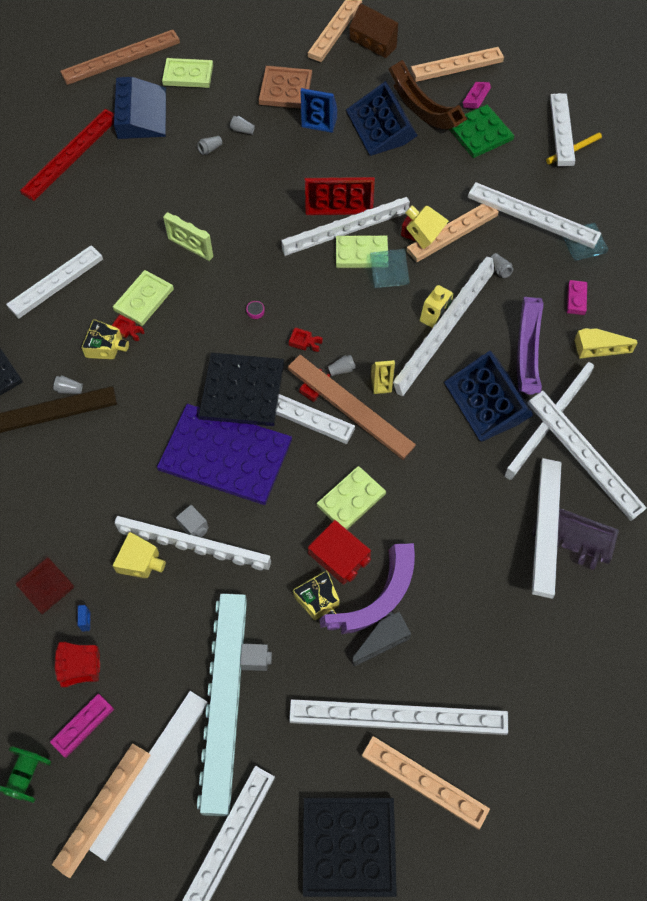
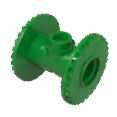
M10 747L8 751L18 755V758L6 786H0V792L18 800L34 803L35 798L25 795L38 763L50 766L51 761L31 751Z

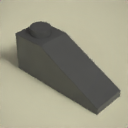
M391 612L382 618L383 620L379 622L354 655L352 661L354 667L410 640L411 632L400 612L395 614Z

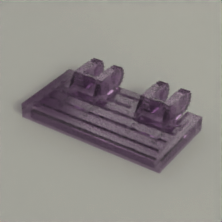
M559 508L557 549L562 539L561 547L577 553L580 547H582L577 564L582 565L585 562L586 554L592 556L590 569H595L600 554H602L601 562L609 564L619 530ZM536 519V522H535V525H534V528H533V531H532V534H531L532 536H535V537H536V523H537V519Z

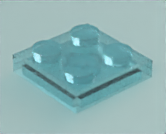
M596 223L583 225L600 232ZM602 235L594 249L563 237L575 261L605 254L608 251Z
M405 249L370 253L374 288L408 285L410 283Z

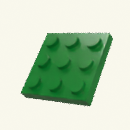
M488 104L465 114L467 120L449 129L472 158L514 140V134Z

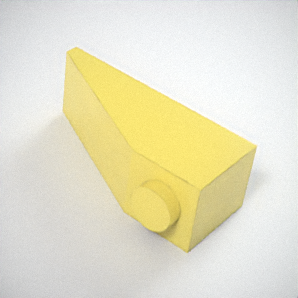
M588 328L578 330L574 340L579 358L633 353L637 345V340L600 329Z
M394 360L375 362L371 366L373 394L392 392Z

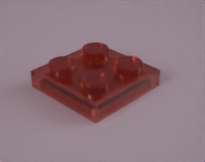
M46 558L16 583L17 587L42 615L75 588L49 558Z

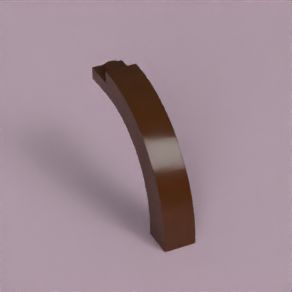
M403 60L388 68L396 83L393 86L409 109L424 122L436 128L451 129L467 120L460 105L446 107L431 100L416 84Z

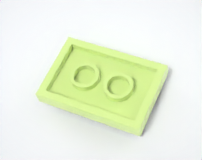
M167 58L162 79L163 85L209 88L213 60Z
M168 212L163 216L169 240L208 261L213 258L210 235L206 231L200 230L193 224L187 223L178 216Z
M336 236V268H388L387 236Z
M144 270L114 304L113 309L122 316L143 326L174 290L173 285Z
M358 466L317 503V507L332 521L336 520L344 528L348 529L386 494V491Z

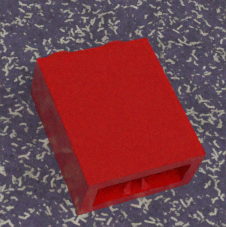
M336 520L308 547V555L343 585L347 581L351 582L357 576V571L361 567L365 568L371 561V550Z

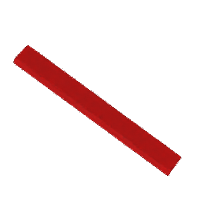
M104 109L20 190L21 194L35 201L114 124L115 113Z

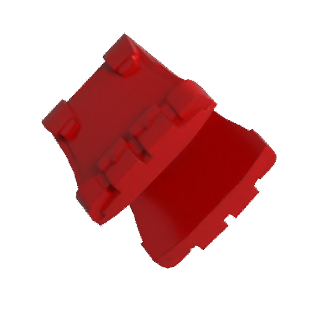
M67 642L58 643L55 656V673L61 688L78 683L99 681L100 650L98 646L74 645Z

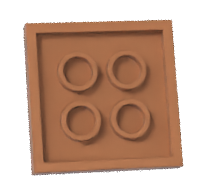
M266 66L259 96V105L301 108L300 90L301 88L310 90L312 70Z

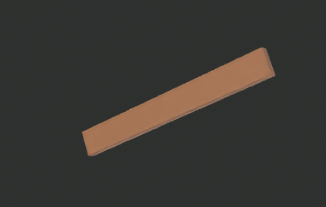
M170 30L61 70L60 72L66 84L69 85L179 44L180 40L175 31Z
M299 355L288 366L290 372L402 460L415 448V443L302 355Z

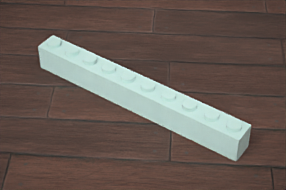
M220 594V601H216V613H219L218 621L214 622V633H217L216 641L212 642V654H215L214 662L210 663V675H213V680L208 685V696H211V702L206 706V718H209V723L204 728V740H207L206 749L202 750L201 758L205 766L204 772H200L199 785L203 786L202 795H198L197 809H200V813L205 816L228 817L230 814L241 681L240 663L242 644H244L247 606L246 595Z

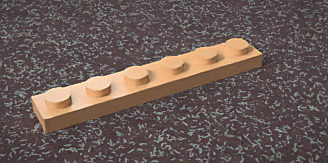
M362 0L344 1L309 50L308 58L319 62L324 60L354 17Z
M499 47L411 66V73L415 82L501 63L504 60V56Z
M481 204L446 224L435 240L425 249L416 241L407 247L406 252L417 263L497 217L499 211Z
M372 737L362 754L364 759L477 830H480L490 808L376 737Z
M132 743L53 862L52 866L62 874L71 878L151 756L149 753Z

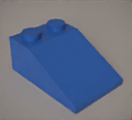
M301 88L302 127L333 133L337 121V105L334 94Z

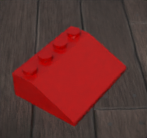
M375 177L305 178L306 215H356L365 210L373 209Z

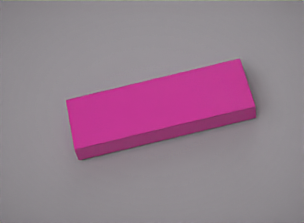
M98 693L50 743L63 757L67 758L114 710L113 707Z

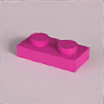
M475 82L463 101L464 108H479L491 89L490 82Z
M569 280L567 313L585 315L587 311V282Z

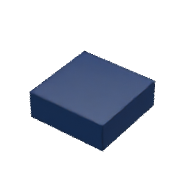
M79 605L78 627L82 632L90 631L91 612L86 605Z

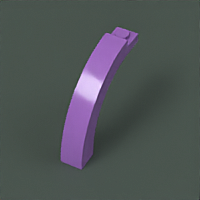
M523 297L518 339L517 382L518 390L526 394L541 393L542 388L538 369L539 335L543 311L542 298Z
M414 543L394 544L388 550L390 561L388 578L383 591L371 605L355 612L324 615L319 619L320 628L327 627V630L340 629L341 626V634L353 633L373 625L391 612L401 601L410 584L415 559Z

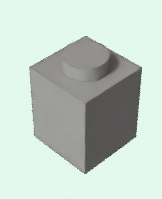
M192 505L176 517L178 525L189 535L201 538L209 528L205 518Z
M242 644L240 663L242 670L267 671L268 664H272V652H269L268 645Z

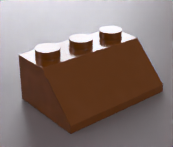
M361 3L350 24L349 39L387 58L397 48L398 22Z

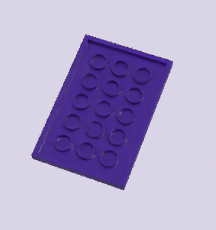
M187 404L157 466L158 471L266 505L292 442V436L253 424L200 420V407Z

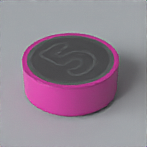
M252 301L247 305V315L250 318L259 319L264 315V305L261 302Z

